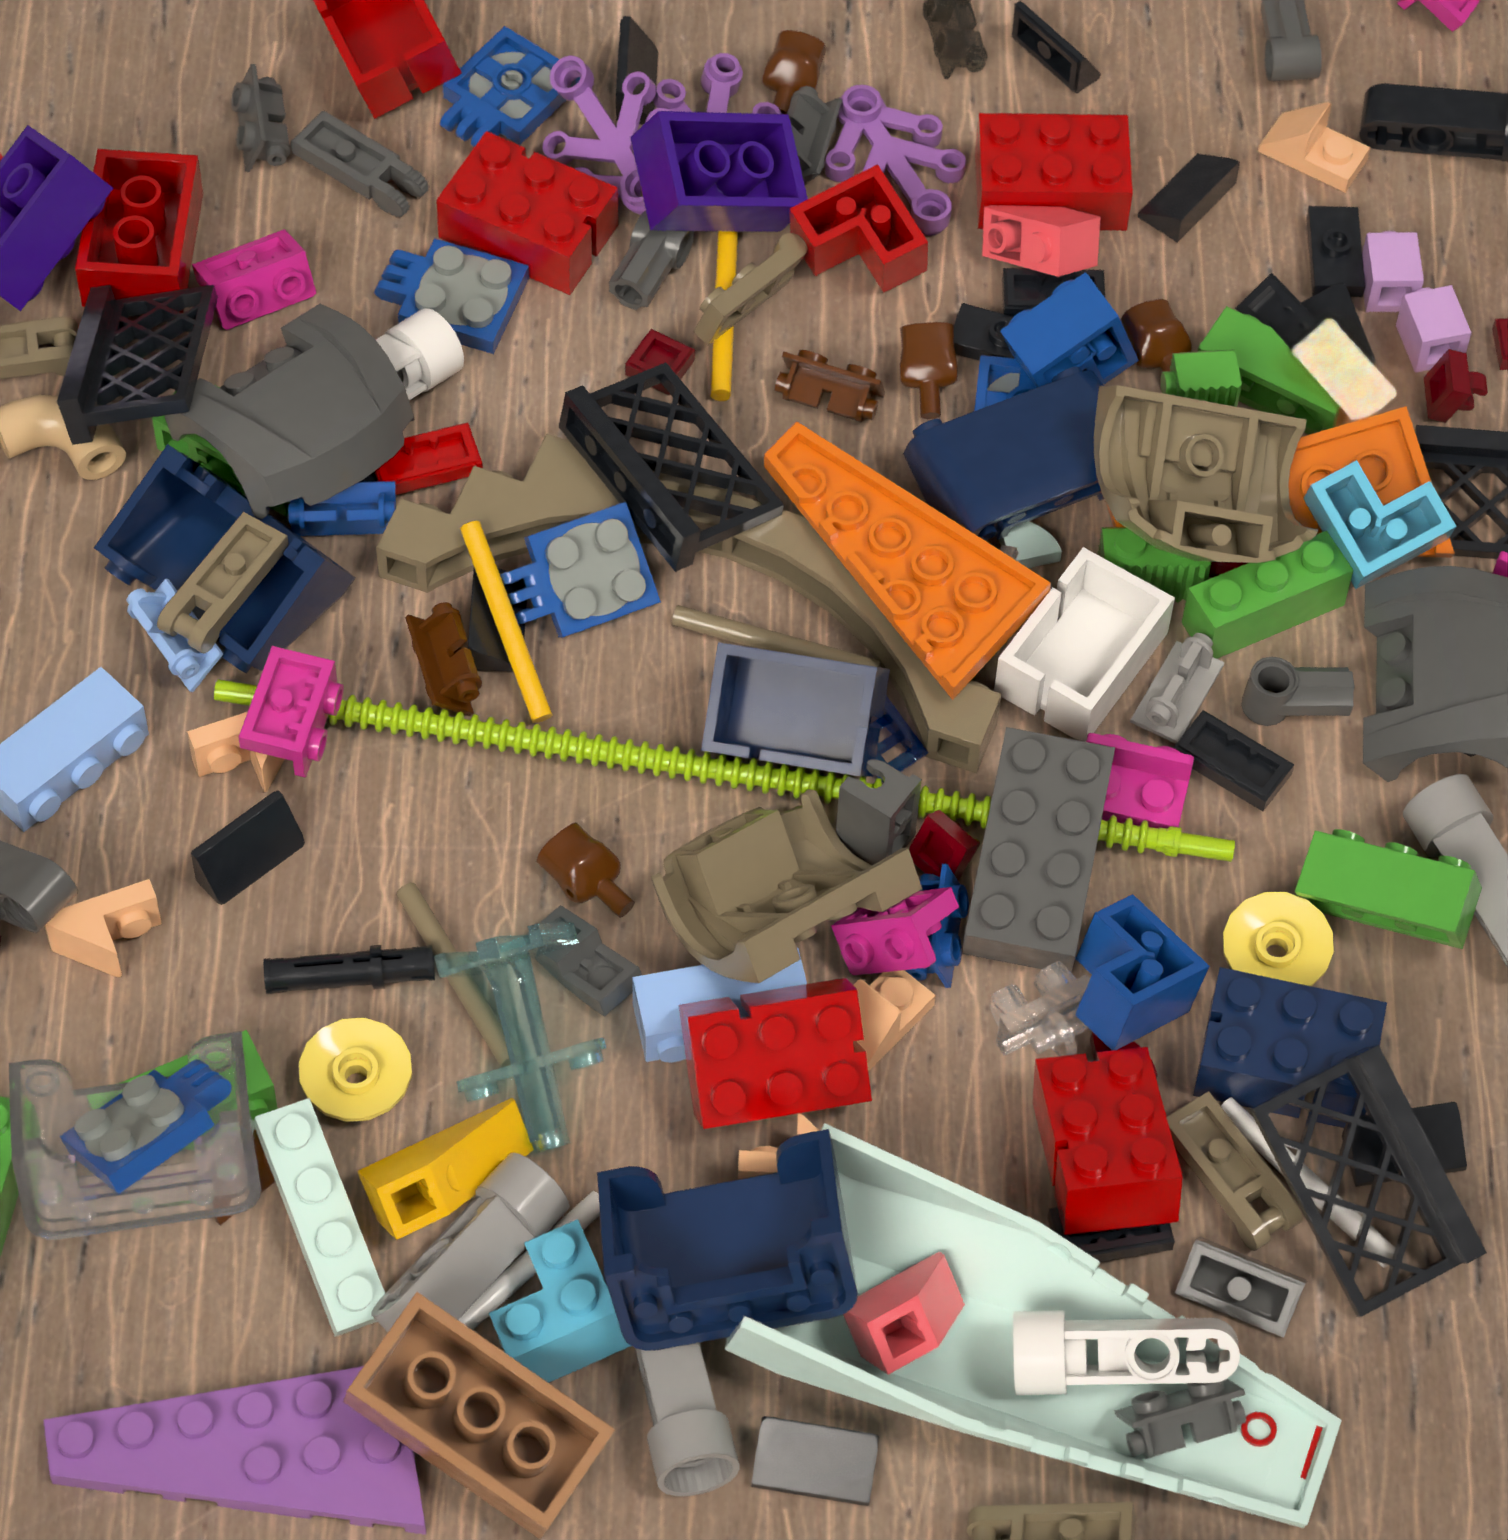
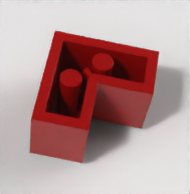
M878 164L789 209L790 233L797 234L805 241L807 252L803 258L814 276L859 254L881 290L885 293L926 272L928 269V241Z

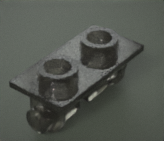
M924 0L922 5L923 16L927 21L934 44V53L938 57L944 79H949L956 67L966 68L969 72L981 71L985 67L988 54L980 31H974L977 21L971 0Z

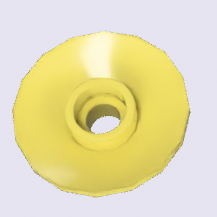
M1264 892L1244 900L1230 914L1223 931L1224 957L1232 970L1313 986L1326 973L1334 953L1333 931L1324 914L1307 899L1288 892ZM1271 945H1279L1284 948L1286 955L1274 957L1268 954L1266 949Z
M367 1018L341 1019L321 1028L306 1043L299 1060V1082L307 1099L310 1098L312 1105L325 1116L345 1122L367 1121L389 1112L405 1096L412 1079L411 1054L402 1037L386 1024ZM355 1073H360L367 1077L366 1080L360 1083H350L347 1081V1078Z

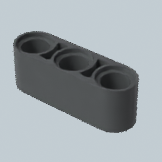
M0 841V920L30 932L38 933L78 894V889L71 877L52 860Z

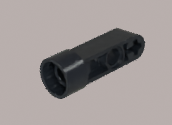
M1387 83L1376 84L1368 88L1364 94L1359 136L1366 146L1376 150L1493 159L1508 162V93Z

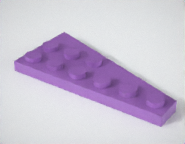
M364 1366L44 1419L49 1473L52 1484L123 1494L127 1490L162 1494L163 1499L186 1502V1498L217 1502L219 1507L311 1519L314 1515L350 1520L351 1525L373 1527V1523L405 1527V1532L426 1535L413 1450L343 1402L347 1389Z

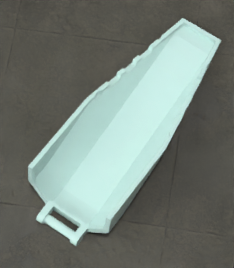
M824 1123L820 1130L829 1129L835 1152L856 1277L857 1296L940 1251L946 1257L965 1305L939 1347L889 1375L860 1356L843 1315L775 1329L744 1316L731 1335L727 1337L725 1350L779 1375L962 1433L1300 1528H1304L1308 1524L1342 1421L1341 1419L1274 1375L1264 1373L1254 1362L1240 1353L1238 1366L1235 1372L1227 1379L1242 1387L1245 1395L1231 1400L1232 1402L1236 1400L1241 1402L1246 1416L1253 1412H1264L1274 1419L1277 1425L1276 1437L1271 1444L1264 1447L1252 1446L1244 1440L1241 1434L1242 1424L1237 1425V1432L1196 1443L1193 1441L1190 1424L1188 1423L1181 1425L1186 1447L1149 1459H1145L1142 1454L1133 1457L1127 1445L1126 1434L1133 1432L1134 1429L1116 1417L1115 1410L1132 1406L1131 1399L1140 1394L1164 1391L1166 1395L1188 1389L1187 1383L1067 1385V1394L1016 1395L1013 1360L1014 1311H1065V1320L1177 1318L1148 1300L1149 1293L1133 1283L1127 1286L1098 1267L1100 1261L1039 1221ZM1178 1337V1364L1187 1363L1186 1351L1194 1350H1186V1337ZM1147 1338L1136 1346L1135 1353L1143 1362L1157 1364L1167 1357L1169 1349L1163 1341L1157 1338ZM1087 1339V1365H1099L1098 1339ZM1206 1339L1205 1349L1200 1351L1205 1352L1206 1361L1214 1362L1218 1361L1219 1351L1223 1349H1220L1211 1340ZM1253 1420L1247 1426L1249 1434L1255 1439H1265L1270 1435V1427L1263 1420ZM1317 1425L1323 1427L1305 1480L1300 1476Z

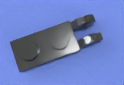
M321 111L291 141V150L294 155L367 199L373 198L380 209L391 213L396 218H401L409 210L410 206L402 193L387 184L391 178L400 190L409 193L415 198L422 197L429 190L428 182L422 176V173L401 161L399 155L325 111Z

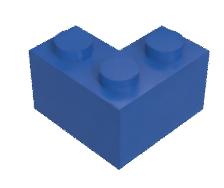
M1086 272L1075 280H1068L1060 284L1050 297L1032 309L1021 311L1012 318L1008 326L1000 330L1011 354L1036 388L1051 383L1054 376L1076 366L1080 367L1081 371H1093L1104 385L1139 361L1118 314Z
M1132 894L1094 913L1076 957V960L1092 975L1075 1015L1111 1050H1118L1188 1013L1210 966Z

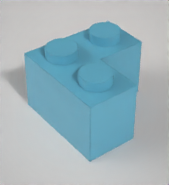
M1357 460L1310 485L1303 498L1322 532L1327 531L1354 570L1351 582L1355 589L1448 540L1457 527L1430 481L1383 506Z
M578 1219L524 1243L543 1289L489 1313L506 1354L550 1383L631 1346L622 1336L607 1284Z

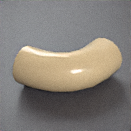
M37 395L0 406V445L8 459L43 446L57 447L69 455L79 475L87 480H97L112 474L126 459V451L109 424L97 425L93 442L72 445L57 404L58 396Z

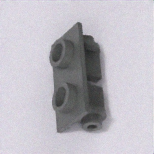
M251 64L242 83L237 82L235 84L231 98L232 110L238 113L239 126L236 135L237 149L243 152L245 172L251 171L256 159L265 160L272 166L283 165L291 152L287 124L282 123L286 117L282 87L271 77L258 79L256 64Z
M803 86L799 91L792 94L787 114H789L803 180L808 182L820 175L825 165L824 158L831 136L836 129V119L842 100L836 98L824 103L818 97V93L814 88Z
M1229 1379L1215 1383H1187L1188 1389L1166 1395L1164 1391H1152L1135 1396L1131 1399L1132 1406L1115 1410L1116 1417L1134 1429L1133 1432L1126 1434V1441L1131 1455L1135 1457L1142 1454L1145 1459H1149L1186 1447L1181 1425L1190 1424L1193 1441L1196 1443L1237 1432V1425L1246 1423V1415L1239 1400L1232 1402L1231 1399L1245 1395L1244 1389Z

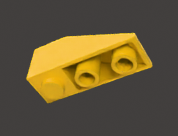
M510 1098L368 1165L357 1172L377 1221L398 1240L450 1215L476 1195V1189L510 1153L527 1156L534 1148L515 1099Z

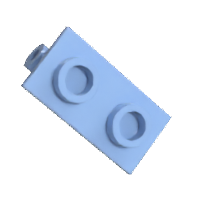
M164 579L155 592H146L142 588L134 590L128 595L126 600L129 604L127 612L132 618L140 622L169 662L168 668L171 673L178 675L190 692H194L222 657L223 652L215 643L209 652L203 654L190 647L188 639L180 634L170 636L158 629L157 621L161 611L177 592L169 579ZM193 612L189 614L190 616L198 620V618L195 616Z

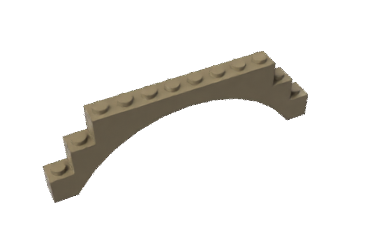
M546 434L524 481L514 479L511 475L502 471H489L474 466L450 514L442 512L431 504H417L401 498L376 547L379 577L428 593L473 571L474 565L460 531V527L466 523L480 521L495 561L528 553L523 537L619 504V501L568 438L562 439ZM660 473L659 479L667 489L688 493L691 480ZM696 482L693 495L724 502L727 489ZM732 493L730 504L749 509L762 505L759 501ZM691 509L689 511V516L701 531L720 522L721 517ZM783 509L781 516L698 551L727 558L777 579L828 611L871 652L875 659L881 661V668L890 669L889 679L902 696L923 746L925 756L977 774L998 723L1001 693L992 691L981 683L970 681L952 700L804 516ZM633 520L640 543L652 544Z

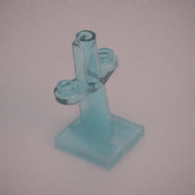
M573 922L537 923L527 926L530 935L496 936L475 943L477 951L449 952L434 956L440 978L476 976L485 973L493 990L511 1063L509 1066L457 1081L458 1093L464 1092L467 1103L499 1094L500 1091L497 1083L514 1078L530 1143L535 1142L538 1153L571 1144L554 1066L569 1061L571 1071L604 1062L602 1050L607 1049L605 1038L602 1037L554 1052L550 1051L531 958L579 944Z

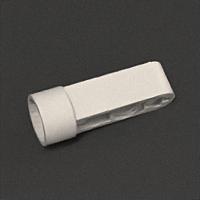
M428 308L421 309L376 339L388 355L405 386L409 400L420 393L427 392L456 374L464 365V354L456 333L440 314Z
M1014 1311L1013 1360L1016 1395L1067 1394V1385L1215 1383L1229 1378L1235 1372L1239 1363V1345L1235 1331L1228 1323L1216 1318L1065 1320V1311ZM1178 1337H1186V1350H1194L1186 1351L1187 1363L1178 1364ZM1157 1338L1167 1345L1169 1353L1162 1362L1148 1364L1138 1358L1135 1353L1136 1346L1144 1339ZM1087 1339H1098L1099 1365H1087ZM1206 1339H1218L1219 1348L1223 1349L1219 1351L1218 1361H1206L1205 1352L1200 1351L1205 1349Z

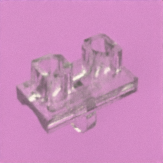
M1057 961L1043 968L1035 976L1034 985L1042 996L1029 1003L1017 985H1009L994 992L991 996L990 1010L998 1025L996 1044L1003 1055L1006 1056L1030 1043L1037 1054L1052 1048L1057 1056L1075 1055L1077 1049L1074 1037L1087 1031V1026L1075 1013L1089 983V976L1086 974L1076 979L1061 961Z

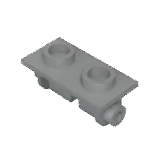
M1195 633L1193 637L1186 638L1183 643L1176 641L1133 714L1130 723L1171 742L1177 743L1225 664V662L1213 657V650L1211 648L1213 642L1207 635Z

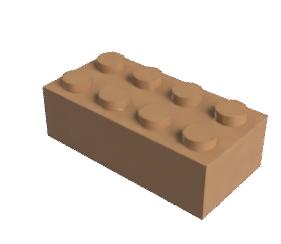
M418 1292L412 1297L349 1386L343 1401L539 1539L548 1530L615 1431L613 1427Z

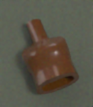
M794 30L781 31L777 36L773 53L768 59L764 70L762 83L765 87L776 92L773 104L779 108L781 114L788 113L791 97L794 92L799 91L803 86H809L815 90L817 88L826 46L820 39L804 32Z
M1165 299L1150 300L1128 309L1120 319L1139 360L1136 364L1143 369L1161 368L1162 372L1170 371L1172 353L1192 351V343L1187 331L1176 318L1169 302Z
M945 322L905 325L900 328L902 346L900 359L901 383L905 387L919 389L921 418H939L941 416L940 387L955 384L958 380L957 359L954 348V325Z
M575 822L565 827L551 838L539 852L536 862L555 879L566 897L572 902L584 903L597 896L620 918L625 916L634 906L635 901L613 882L621 870V864L617 856L602 842L592 838L578 823Z

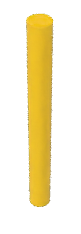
M718 231L715 289L722 287L724 290H727L732 286V281L736 277L737 231ZM734 326L713 341L711 398L716 401H727L731 398Z
M480 521L466 523L460 527V531L532 723L543 722L553 715Z

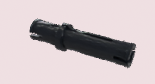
M371 945L370 951L293 958H264L263 961L266 994L357 985H373L375 990L385 989V984L435 980L432 945L401 949H382V945Z

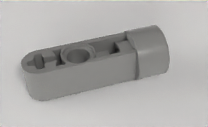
M1465 774L1452 775L1429 785L1414 796L1404 808L1403 817L1427 856L1455 857L1469 863L1471 869L1475 870L1482 890L1474 914L1508 967V855L1490 828L1493 814L1469 776Z
M510 1153L476 1189V1198L377 1302L371 1315L388 1333L412 1297L418 1292L459 1320L526 1248L524 1243L547 1233L567 1212L569 1202L566 1195L554 1179L540 1166L521 1154Z
M700 1343L652 1351L635 1348L653 1422V1427L647 1435V1443L659 1489L673 1496H694L716 1490L730 1482L738 1474L740 1464L728 1418L725 1414L716 1411Z

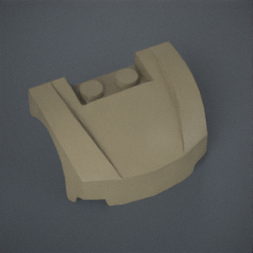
M1120 385L1099 386L1094 429V459L1098 482L1102 495L1115 520L1157 549L1194 561L1261 563L1276 560V557L1298 550L1305 541L1312 540L1318 532V529L1305 527L1295 519L1289 499L1290 468L1298 442L1306 428V419Z
M808 789L801 796V806H796L781 813L779 810H765L762 807H758L704 832L668 855L664 859L666 874L662 877L660 872L651 875V879L667 922L683 946L697 961L724 977L745 982L761 983L800 960L795 943L813 936L817 932L815 926L821 922L850 915L857 910V907L883 912L922 890L909 848H901L874 865H870L857 858L841 842L827 817L818 793L815 790Z

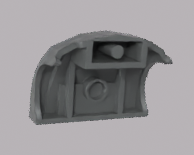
M322 304L316 305L281 327L286 343L285 347L271 350L265 355L263 361L245 372L231 375L225 380L224 385L219 388L202 378L197 379L189 412L165 415L172 439L179 441L188 434H197L206 439L222 454L234 470L244 489L252 512L257 518H265L271 506H277L300 497L303 498L306 504L312 506L365 479L395 456L404 446L403 430L409 422L415 420L405 386L379 343L354 320Z
M1432 566L1403 571L1366 583L1364 628L1377 637L1376 714L1363 718V764L1387 782L1396 780L1401 770L1418 758L1431 754L1451 752L1476 754L1496 761L1508 768V577L1474 568Z

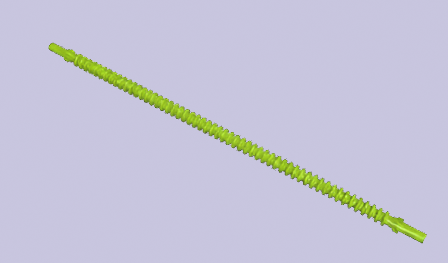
M218 679L214 689V700L250 706L257 685ZM350 695L348 700L342 699L336 716L328 715L331 725H335L338 720H343L346 727H351L353 722H358L362 730H366L369 725H374L377 732H382L384 727H389L393 735L398 734L399 730L403 729L406 730L407 737H412L415 732H420L422 739L427 740L430 734L437 735L438 742H443L445 737H451L453 744L457 745L461 739H465L469 747L475 746L476 742H482L484 749H490L492 744H496L500 752H504L507 747H513L515 754H520L522 749H527L531 757H535L537 752L541 751L545 753L546 759H551L553 754L560 755L562 762L567 761L568 757L572 756L576 758L577 764H582L584 759H589L594 767L598 766L599 761L606 762L608 769H612L615 764H621L622 770L625 772L630 769V766H635L638 768L639 774H643L646 769H652L653 775L656 777L660 775L661 771H666L669 773L670 779H674L676 774H683L685 781H690L692 776L700 777L701 784H705L707 779H714L716 786H721L723 781L731 782V788L736 789L738 784H745L747 791H752L754 786H760L764 794H767L770 788L777 789L779 796H783L785 791L793 792L795 799H798L801 793H805L808 789L815 790L819 796L824 797L826 804H829L832 798L839 799V787L848 776L851 777V775L845 774L843 778H836L835 772L830 771L827 776H822L818 769H813L812 773H805L804 767L799 766L796 771H791L787 764H782L781 769L773 767V762L769 761L766 762L765 766H760L755 758L751 759L749 764L743 763L742 757L738 756L735 757L734 761H728L726 754H720L718 759L711 758V753L707 751L704 752L703 756H697L693 748L689 749L687 754L680 753L678 746H674L672 751H666L663 744H658L656 749L649 748L647 741L642 742L641 746H635L632 739H627L625 744L618 743L616 736L611 737V740L606 742L603 741L601 734H597L595 739L587 738L585 731H582L579 737L572 736L570 729H566L564 734H558L554 726H551L548 732L541 731L539 724H535L533 729H527L523 721L519 722L517 727L510 726L509 719H504L502 724H496L494 717H488L486 722H482L477 714L472 715L471 719H465L463 712H458L455 717H451L446 709H443L440 715L433 713L432 707H427L425 712H420L415 704L411 705L409 710L403 709L401 702H396L394 707H388L386 700H380L378 705H374L370 697H366L363 702H357L355 695ZM865 776L859 778L870 788L882 786L880 778H877L874 783H868ZM925 785L920 791L918 817L922 819L926 813L931 814L940 809L953 821H956L957 818H962L965 820L966 826H970L972 821H979L981 828L985 829L991 805V796H985L984 801L976 800L974 793H970L968 798H962L958 790L954 791L952 796L945 795L943 788H939L937 793H930L929 787ZM1112 815L1109 821L1101 820L1098 841L1106 842L1108 849L1112 848L1114 843H1119L1123 851H1127L1129 846H1136L1140 854L1147 848L1163 852L1166 856L1171 857L1185 854L1232 862L1235 848L1234 840L1181 832L1182 828L1179 827L1153 828L1148 826V821L1143 820L1140 826L1133 825L1131 818H1127L1125 823H1119L1115 815Z

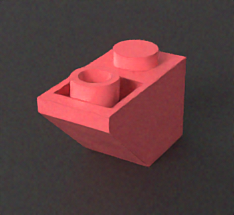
M987 206L984 207L982 256L1057 277L1098 266L1100 217L1065 207Z
M939 1251L857 1296V1302L853 1308L843 1314L860 1356L889 1375L939 1347L965 1304L946 1257Z

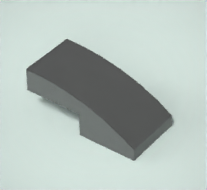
M561 905L521 938L523 947L552 976L604 1017L633 992V977L642 975L637 965L602 943L596 927Z

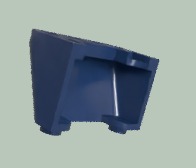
M1078 366L1071 367L1054 376L1049 384L944 423L938 418L929 420L916 427L912 432L914 438L907 444L903 454L926 503L983 540H988L994 536L999 540L1007 537L1012 527L1097 495L1099 501L1104 500L1096 474L1094 459L1096 408L1099 386H1104L1093 371H1081Z
M167 444L97 542L94 549L109 559L104 568L125 584L131 586L135 579L156 591L164 579H169L178 591L243 512L287 535L289 545L283 552L282 557L222 628L218 637V641L226 647L222 655L226 661L246 674L251 667L263 671L272 646L286 649L345 594L355 580V577L268 513L263 519L255 517L245 495L200 463ZM197 606L192 610L198 620L206 612Z
M829 1129L799 1134L784 1141L776 1151L777 1173L664 1194L658 1176L646 1168L628 1166L597 1172L604 1277L622 1336L629 1345L645 1351L661 1350L729 1337L744 1316L775 1329L834 1318L845 1314L853 1308L857 1302L856 1277L835 1152Z

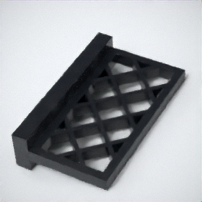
M111 285L90 288L57 399V404L72 445L93 442L97 425L189 412L218 300L214 285L116 300ZM187 307H193L183 314L179 313L181 310ZM144 314L134 321L128 319V316ZM164 321L168 322L156 331H151L152 328L156 327L160 323ZM185 331L189 333L176 342L172 341V339ZM135 339L140 340L127 349L122 348ZM156 349L160 350V352L150 357L149 359H143V357L147 356ZM177 360L182 361L168 371L164 369ZM127 367L131 368L130 371L118 378L113 377ZM146 379H153L151 382L147 383L143 387L139 389L135 388V386L142 383ZM169 389L177 391L175 395L158 397ZM119 396L124 398L117 403L108 404Z
M666 362L590 394L583 385L565 392L559 428L619 503H627L632 519L675 572L693 565L696 552L782 515L784 509L783 502ZM661 383L671 394L673 400L672 403L643 397L642 392ZM614 404L632 409L629 421L607 416L602 407ZM643 411L667 417L665 430L635 423L637 412ZM673 420L695 424L702 432L701 439L671 432ZM631 437L661 444L659 456L655 457L637 452L630 444ZM667 446L698 453L695 466L664 459ZM703 455L725 460L732 468L731 475L700 468ZM660 473L691 480L688 493L667 489L659 479ZM696 482L727 489L725 501L720 502L693 495ZM736 491L755 496L762 505L749 509L730 504L732 493ZM691 509L721 517L720 522L701 531L689 516V511Z
M1416 425L1414 431L1427 469L1443 470L1455 482L1439 495L1443 504L1462 489L1480 507L1477 512L1462 522L1444 504L1457 526L1450 535L1455 552L1453 556L1497 559L1500 552L1508 553V519L1496 508L1508 498V432ZM1481 473L1495 474L1507 487L1489 501L1471 481ZM1488 515L1506 535L1496 543L1482 542L1470 528ZM1461 536L1464 540H1456V539Z
M1379 1045L1364 1047L1347 1056L1345 1060L1249 1109L1357 1317H1362L1462 1263L1467 1264L1487 1253ZM1344 1074H1347L1357 1093L1350 1116L1321 1107L1327 1084ZM1316 1089L1312 1103L1298 1099ZM1287 1104L1309 1110L1300 1143L1279 1136L1268 1114ZM1363 1107L1372 1123L1360 1119ZM1318 1114L1348 1123L1339 1155L1309 1146ZM1357 1126L1376 1132L1384 1145L1377 1168L1348 1159ZM1285 1146L1297 1149L1294 1163ZM1306 1153L1336 1162L1327 1195L1306 1188L1300 1176ZM1390 1159L1398 1174L1387 1171ZM1345 1165L1375 1175L1366 1207L1336 1198ZM1384 1178L1404 1184L1411 1197L1404 1220L1375 1210ZM1312 1198L1324 1201L1321 1215ZM1333 1205L1363 1214L1354 1247L1333 1240L1327 1228ZM1417 1210L1425 1226L1414 1223ZM1372 1217L1402 1227L1392 1259L1363 1250ZM1411 1230L1431 1236L1442 1258L1423 1269L1403 1263L1402 1260ZM1339 1250L1351 1253L1348 1267ZM1360 1257L1390 1266L1383 1290L1366 1299L1363 1298L1354 1280ZM1400 1269L1413 1273L1396 1282Z

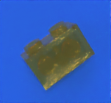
M1332 318L1325 319L1291 350L1295 357L1353 422L1374 416L1397 395L1396 389Z

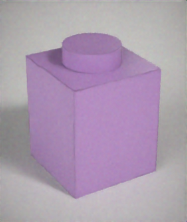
M1384 231L1366 234L1362 251L1366 312H1399L1403 295L1421 289L1424 282L1417 232L1397 233L1394 231Z
M1452 285L1434 289L1421 288L1403 295L1396 327L1415 373L1430 370L1448 349L1466 353L1471 331Z

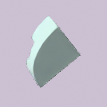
M1028 521L1012 527L1007 537L999 539L1003 552L1027 568L1061 561L1062 550L1058 542L1048 531Z

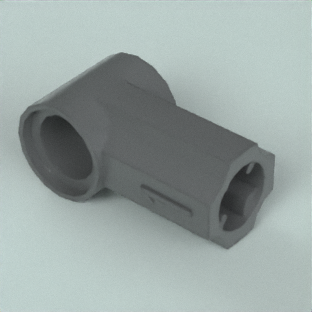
M1262 0L1260 11L1266 35L1265 69L1267 79L1269 81L1318 79L1321 74L1322 64L1321 45L1319 37L1311 35L1304 0Z
M645 210L635 224L629 250L609 280V292L617 297L620 304L637 310L639 307H648L672 268L678 270L685 263L693 244L695 232L650 231Z
M1265 657L1257 661L1251 669L1241 706L1244 714L1251 721L1264 726L1277 725L1286 716H1350L1354 706L1355 686L1353 672L1349 671L1348 667H1294L1290 662L1282 658Z

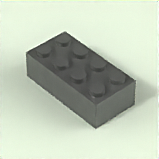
M1006 727L964 935L962 954L1072 975L1115 747Z

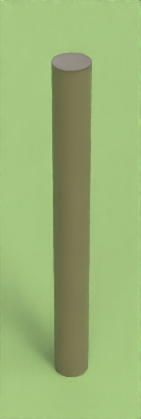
M680 605L676 606L672 617L673 626L753 648L881 667V661Z
M408 883L403 885L396 895L426 945L433 946L435 960L501 1068L508 1069L513 1067L521 1059L518 1050L416 884Z

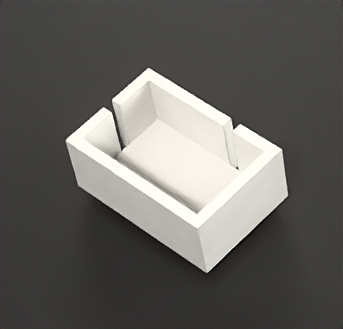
M1083 547L1058 579L1057 589L1052 587L998 658L994 691L1001 693L1002 698L1034 716L1039 709L1044 710V722L1078 741L1086 742L1088 733L1095 732L1167 635L1175 597Z

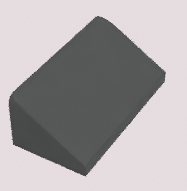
M1198 1237L1194 1242L1175 1293L1284 1337L1307 1280L1205 1238Z

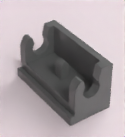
M869 760L867 762V770L872 775H877L883 779L884 784L881 787L870 788L863 781L849 776L839 787L836 833L841 842L854 855L870 865H874L897 850L905 848L915 836L922 781L916 775L912 774L908 777L880 760Z

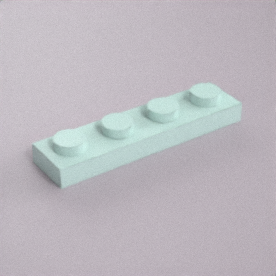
M310 1098L256 1116L253 1121L255 1130L334 1336L336 1337L377 1322L371 1313L377 1302L385 1295V1292Z

